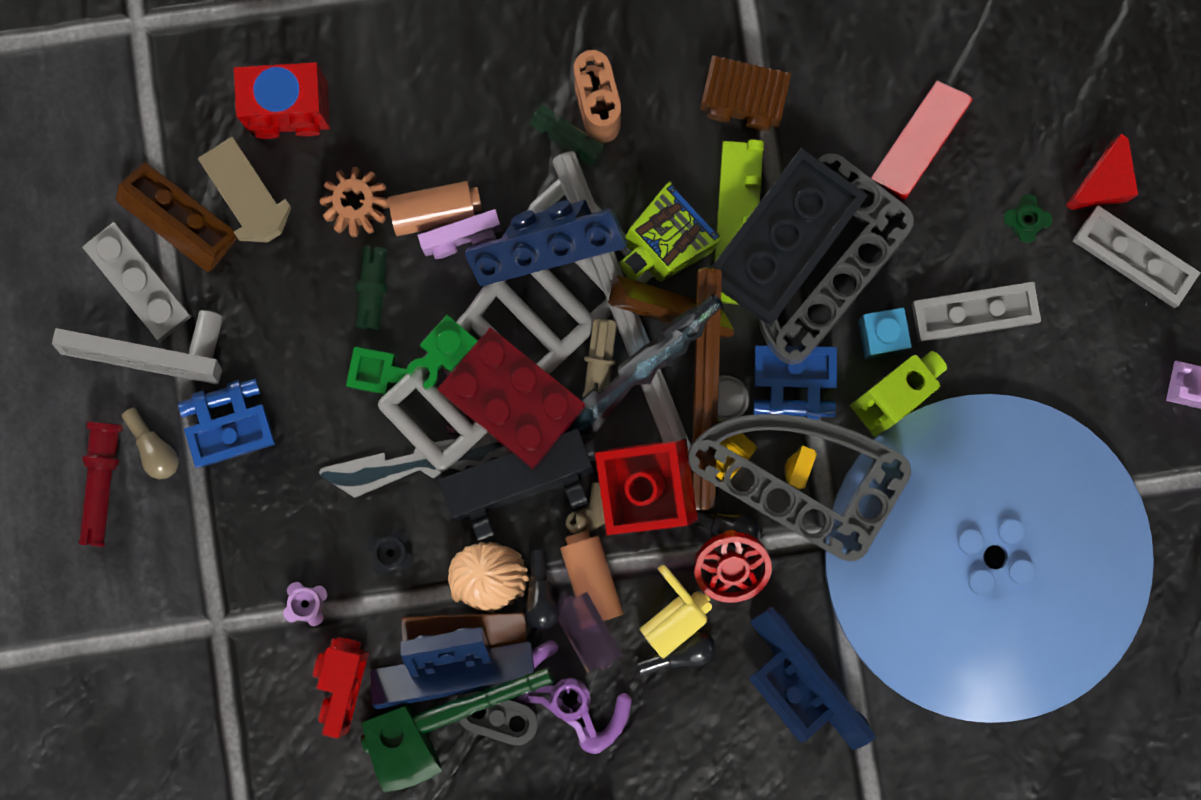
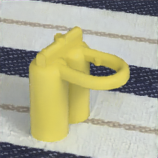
M661 565L657 568L658 571L679 596L639 630L662 659H664L706 624V613L712 609V605L709 602L711 599L706 593L703 595L697 591L690 596L665 565Z

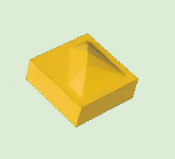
M801 446L787 460L784 466L787 484L797 490L805 488L817 455L815 453L816 450Z

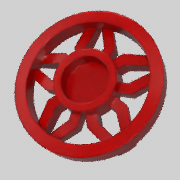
M735 530L725 531L723 534L717 535L704 543L695 555L694 573L696 582L707 596L717 601L735 603L748 600L764 589L771 576L772 565L768 550L760 540L746 533L736 532ZM728 543L735 544L734 551L727 550ZM741 543L747 544L751 547H747L744 551H742L743 547ZM720 546V551L722 554L718 553L713 549ZM758 555L752 560L747 559L749 556ZM704 559H715L716 563H710ZM764 562L763 572L757 580L752 569H756ZM701 568L712 573L709 584L704 580ZM749 577L750 580H751V582H752V584H750L749 582H747V581H745V580ZM720 579L722 582L715 587L717 580ZM731 585L744 589L738 592H723L730 588Z

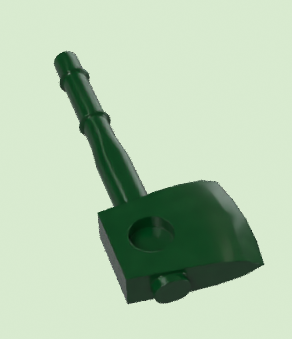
M547 667L531 674L527 673L526 676L491 689L486 688L485 691L453 700L418 714L412 703L367 718L361 722L364 733L360 737L364 751L370 755L374 771L383 792L397 791L415 786L443 771L427 732L459 721L485 708H494L496 704L531 691L535 692L536 689L554 683L551 669Z

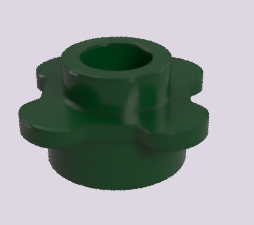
M1024 195L1020 199V204L1014 210H1007L1003 216L1004 223L1010 226L1011 230L1019 236V240L1023 243L1033 242L1036 238V233L1042 228L1050 227L1053 221L1051 213L1043 211L1037 204V198L1033 195ZM1029 215L1032 219L1031 222H1026L1024 217Z

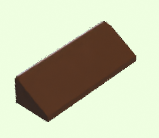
M146 162L141 164L118 185L116 194L118 204L206 272H210L237 240L232 228Z
M620 275L614 278L608 300L610 306L668 324L686 310L696 307V299ZM721 308L720 338L733 336L734 328ZM695 319L693 320V322L691 323V325L687 328V330H690V329L692 328V326H693L694 323L696 322Z
M524 612L401 617L403 641L413 640L422 635L435 636L451 633L460 628L473 629L482 627L490 648L527 642Z

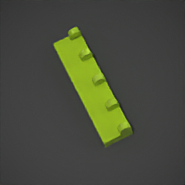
M749 140L747 143L723 141L716 231L722 239L715 247V261L760 203L764 141ZM721 292V301L723 304L739 305L734 300H732L727 295Z

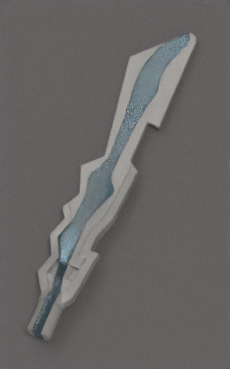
M486 433L450 468L463 471L468 465L477 466L488 462L492 457H501L511 453V451L489 433ZM455 439L434 443L443 452ZM415 448L413 454L386 460L385 453H380L323 467L320 469L319 474L355 498L418 470H421L433 479L442 472L438 471Z

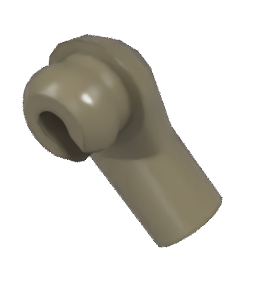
M592 482L589 503L576 512L572 511L566 518V527L574 534L587 530L591 533L605 523L600 485L597 482Z

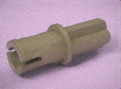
M597 318L593 320L589 356L584 357V361L588 362L583 397L593 388L596 389L597 383L599 393L610 384L612 365H616L617 360L613 359L617 324L612 319ZM609 395L603 398L601 401H608Z

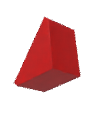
M1121 134L1111 142L1066 204L1069 209L1078 210L1096 207L1097 205L1104 206L1129 202L1138 195L1129 139L1125 135Z

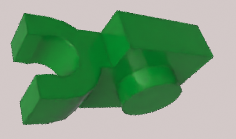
M354 347L346 387L385 395L390 389V384H397L407 374V369L394 367L396 355Z

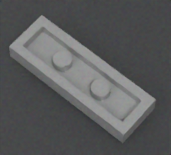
M1098 205L1092 210L1073 239L1074 243L1173 308L1180 305L1201 273Z
M111 223L82 247L158 341L162 342L192 317L117 223Z
M1034 282L912 302L918 343L1041 322Z

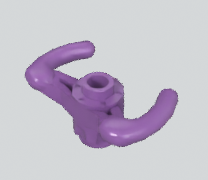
M549 640L533 649L534 669L543 660L557 653L559 646L555 641ZM574 678L562 679L556 685H547L536 689L535 692L531 691L514 698L517 702L523 704L540 703L557 717L575 728L582 750L592 754H598L606 749L621 734L629 718L632 702L628 694H620L617 697L615 711L610 723L604 731L595 732L588 712L591 702L589 689L580 680ZM570 690L577 693L578 702L575 705L567 706L564 704L562 696L566 691L570 693ZM539 692L550 693L549 699L545 696H539ZM582 717L586 727H582V724L577 719Z

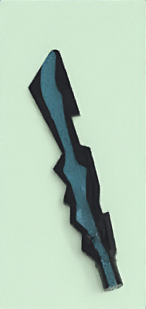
M711 294L699 306L686 310L662 328V335L659 338L644 345L618 366L619 376L600 393L593 388L581 399L586 407L564 433L578 428L580 435L595 434L633 385L651 384L658 369L672 366L674 358L686 353L689 343L702 336L705 323L709 321V318L723 307L722 301L715 294Z

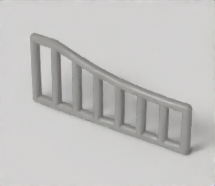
M559 178L530 204L527 211L532 210L535 214L548 210L549 207L565 195ZM595 203L598 212H599V211H603V210ZM626 246L624 249L619 250L625 257L631 252ZM591 258L576 261L575 263L603 291ZM549 269L530 273L578 323L561 340L509 287L506 280L483 286L456 323L467 332L472 329L480 338L490 327L495 330L482 315L497 296L550 351L537 363L548 374L557 368L591 335L594 319H609L613 315L607 299L590 313ZM647 270L636 281L647 283L653 275ZM419 368L411 377L406 374L379 400L378 408L438 471L445 472L487 432L475 422L472 424L456 406L437 391L438 387L436 385L426 391L422 385L428 379L430 373L425 368ZM415 388L460 434L443 452L398 406Z

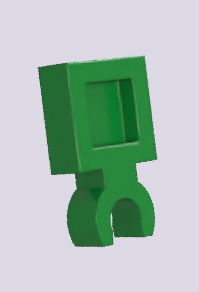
M446 315L420 344V348L427 355L424 358L413 360L408 365L406 373L411 377L417 369H427L430 376L422 385L427 391L436 384L438 370L441 367L451 373L478 341Z

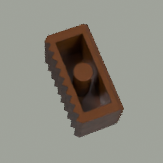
M712 56L700 110L707 111V117L716 121L730 122L731 117L747 120L746 126L749 128L769 131L771 126L778 127L780 124L791 73Z

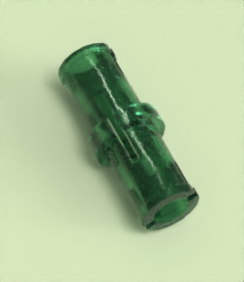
M371 246L362 247L360 282H356L355 291L359 292L355 328L381 330L383 295L387 294L388 286L384 284L388 249L382 247L371 249Z

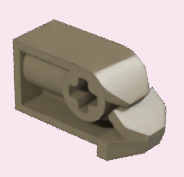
M230 137L197 158L242 227L234 231L239 241L268 243L282 234L291 206L286 199L278 204L275 202L233 137Z

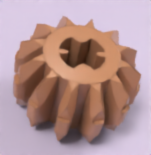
M358 167L352 168L351 179H347L345 174L339 170L336 172V177L340 181L337 186L329 181H326L324 187L333 195L320 197L322 206L331 207L323 214L324 219L327 222L336 220L334 230L338 233L343 232L349 225L351 237L358 236L359 225H363L368 234L373 233L374 228L369 221L375 219L379 223H384L386 220L385 216L377 210L389 207L388 199L380 197L387 191L385 184L377 183L373 185L376 175L372 171L366 173L361 180V172ZM354 194L359 199L365 198L360 200L362 207L358 210H354L351 206H346V204H351L348 198Z

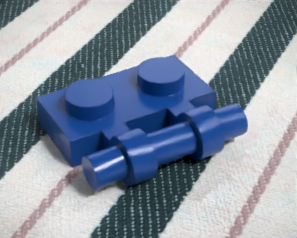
M755 345L754 388H770V399H754L753 415L782 414L802 416L819 420V417H835L836 402L820 401V389L837 388V347H816L802 363L791 365L777 358L768 346ZM800 346L785 347V350L788 353H791L795 349L800 352L803 351L800 348ZM783 388L806 389V400H783Z
M256 378L242 383L240 379L228 382L226 388L206 393L205 390L193 393L192 398L178 402L182 418L197 414L199 424L184 428L195 468L205 467L276 444L265 405L261 404L248 408L247 398L261 394ZM232 403L235 413L213 419V408Z

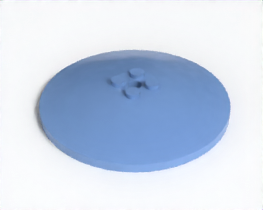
M997 394L965 395L927 405L904 416L896 424L873 439L902 454L908 460L911 466L909 481L867 553L861 559L845 561L824 550L825 578L835 617L845 638L868 669L886 686L905 699L925 709L947 717L986 723L1012 722L1054 711L1074 701L1100 682L1120 661L1142 623L1152 586L1154 562L1152 536L1141 496L1131 476L1110 448L1090 429L1053 407L1025 398ZM863 454L857 457L836 493L831 510L842 515L873 459ZM894 460L891 464L883 463L881 469L884 470L885 477L880 484H876L872 479L869 487L881 490L889 497L891 490L884 488L889 478H899L901 472L896 469L898 462ZM869 494L860 500L859 511L865 518H873L880 512L881 503L875 495ZM834 519L832 530L825 537V543H829L831 536L843 543V549L841 550L843 553H846L848 549L856 551L859 543L854 540L856 533L852 531L848 536L838 532L835 528L840 522ZM992 545L999 546L1005 554V561L998 569H991L984 562V552Z

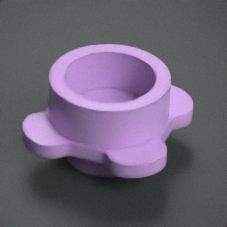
M300 582L290 584L287 588L289 597L287 607L283 611L284 618L288 622L300 620L307 621L311 626L319 625L324 619L321 610L323 601L328 596L326 589L322 586H315L314 588L303 587ZM307 600L309 606L307 608L302 607V601Z

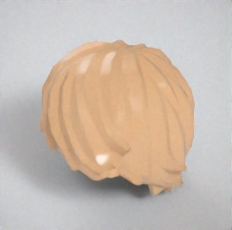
M480 542L479 544L465 546L463 551L456 553L448 569V582L451 588L452 599L455 602L463 601L468 606L490 613H495L496 610L501 611V608L505 605L514 604L515 599L523 597L526 590V582H529L531 579L527 575L528 569L524 566V560L521 559L522 555L507 546H502L495 542Z

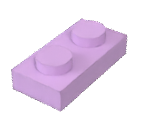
M494 209L419 234L418 238L425 256L433 254L435 259H440L458 251L456 246L471 241L473 246L496 239L495 233L501 232L502 228Z

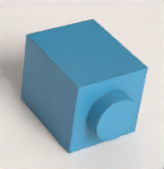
M904 308L864 314L858 319L865 360L902 354L912 348Z

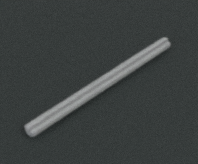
M571 151L556 156L553 159V165L567 200L570 203L586 199L591 213L598 212L576 154ZM614 251L591 257L607 301L609 300L615 276H623ZM610 306L630 357L644 345L650 343L639 314ZM655 356L636 364L635 372L637 377L649 374L657 362ZM658 369L651 384L641 385L663 442L686 439L689 451L691 445L661 369Z

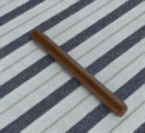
M714 267L698 269L696 306H699L711 294H714L715 301L718 298L721 300V269ZM721 309L705 323L702 336L695 339L693 442L702 433L718 423ZM709 447L706 451L698 450L695 456L700 460L698 467L702 470L707 465L716 468V459L713 457L715 450L712 447ZM692 471L696 509L709 510L714 508L716 486Z

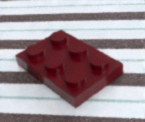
M491 327L437 389L443 397L531 469L536 467L586 407L584 402Z

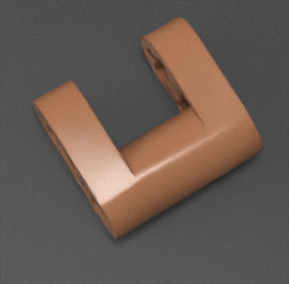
M587 50L581 53L574 63L575 93L588 137L598 143H607L614 140L619 133L621 103L608 58L597 50ZM594 61V65L586 66V63ZM590 76H594V79L600 84L599 89L592 93L593 86ZM599 114H604L606 120H601Z

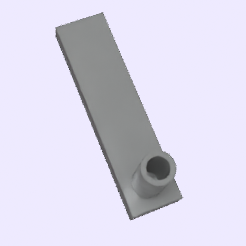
M199 311L189 354L58 328L55 329L51 344L61 355L219 385L222 368L217 359H213L223 316L210 311Z

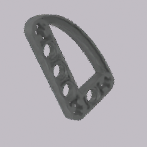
M825 154L818 160L830 169L833 166L839 170L838 174L844 179L852 178L854 181L851 184L859 189L869 191L874 200L870 207L859 208L853 216L866 228L783 328H780L778 320L770 327L758 318L762 335L768 347L777 358L786 364L796 365L809 357L908 237L914 224V217L907 206L838 154ZM896 215L901 217L900 226L903 230L898 227L894 228L885 241L880 235L888 224L886 216L890 219L895 218ZM866 243L873 244L880 251V259L874 263H866L859 257L858 248ZM842 273L850 275L855 281V290L847 294L838 292L834 288L833 278ZM814 304L826 306L830 312V320L824 324L813 323L808 317V308ZM800 321L807 331L817 336L813 338L808 332L800 344V348L803 351L800 352L795 349L788 353L785 350L787 342L784 338L787 337L793 340L798 335L802 326L795 323Z
M782 414L747 415L720 422L702 433L693 442L687 454V463L695 474L845 561L859 560L867 553L911 475V466L902 454L869 437L824 421ZM749 431H789L837 443L873 459V462L842 515H839L719 443L733 435ZM709 447H712L715 450L713 452L714 459L725 464L727 456L733 459V462L725 469L721 482L715 479L720 470L709 465L703 470L698 467L700 460L695 456L698 450L706 451ZM896 460L898 462L896 469L901 474L898 479L889 478L884 488L891 490L889 497L881 490L870 488L869 484L872 479L876 484H880L885 477V472L881 469L882 464H891ZM739 467L748 468L753 474V484L746 491H737L731 484V474ZM775 488L785 490L789 496V504L781 512L771 511L766 504L768 493ZM869 494L875 495L881 503L880 512L873 518H865L859 511L860 500ZM811 509L819 510L825 518L823 528L817 533L807 532L802 525L803 515ZM834 519L840 522L835 528L838 532L848 536L852 531L856 533L854 540L859 543L856 551L848 549L846 553H843L841 551L843 543L831 536L828 544L822 541L831 532Z

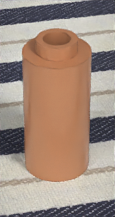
M468 181L388 197L396 236L440 228L473 217L475 212L482 211L478 187L470 188Z
M589 530L566 537L567 546L561 547L560 551L584 626L586 627L623 615L624 612L599 536L591 538Z

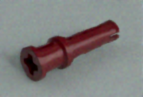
M86 421V428L90 431L87 455L82 456V462H84V467L88 468L78 544L105 547L104 541L112 469L116 470L117 466H119L120 459L116 457L118 433L123 431V425Z

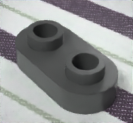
M483 690L469 692L463 698L483 692ZM511 699L496 704L494 708H486V715L482 718H475L471 714L459 720L460 724L468 731L511 745H523L529 742L536 734L538 728V718L534 710L526 704ZM513 716H521L525 720L524 729L520 731L513 730L510 726V719Z

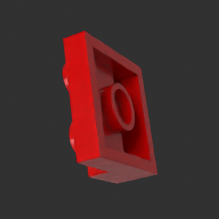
M344 637L332 638L327 650L324 653H319L313 671V677L319 678L316 689L333 693L329 699H324L320 710L318 722L324 724L322 735L339 739L350 730L370 653L360 650L361 642Z

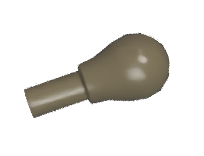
M135 407L125 411L121 417L137 440L136 446L139 450L144 471L150 477L159 480L169 478L178 468L179 458L177 452L154 431H150Z

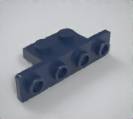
M586 199L574 203L564 200L555 203L548 210L534 214L532 210L519 213L511 219V224L501 239L469 247L465 252V256L478 284L485 286L625 248L627 240L612 209L591 213Z
M769 608L751 621V625L775 655L748 679L800 743L808 740L827 721L833 725L852 750L863 747L876 738V735L869 728V723L864 715L853 708L843 695L840 685L828 677L817 663L814 653L806 646H803L791 631L789 622L782 615L778 614L773 608Z
M482 627L473 629L460 628L451 633L435 636L422 635L413 640L400 642V648L404 664L371 671V702L375 709L494 688L526 676L527 673L535 672L531 643L523 642L490 648Z

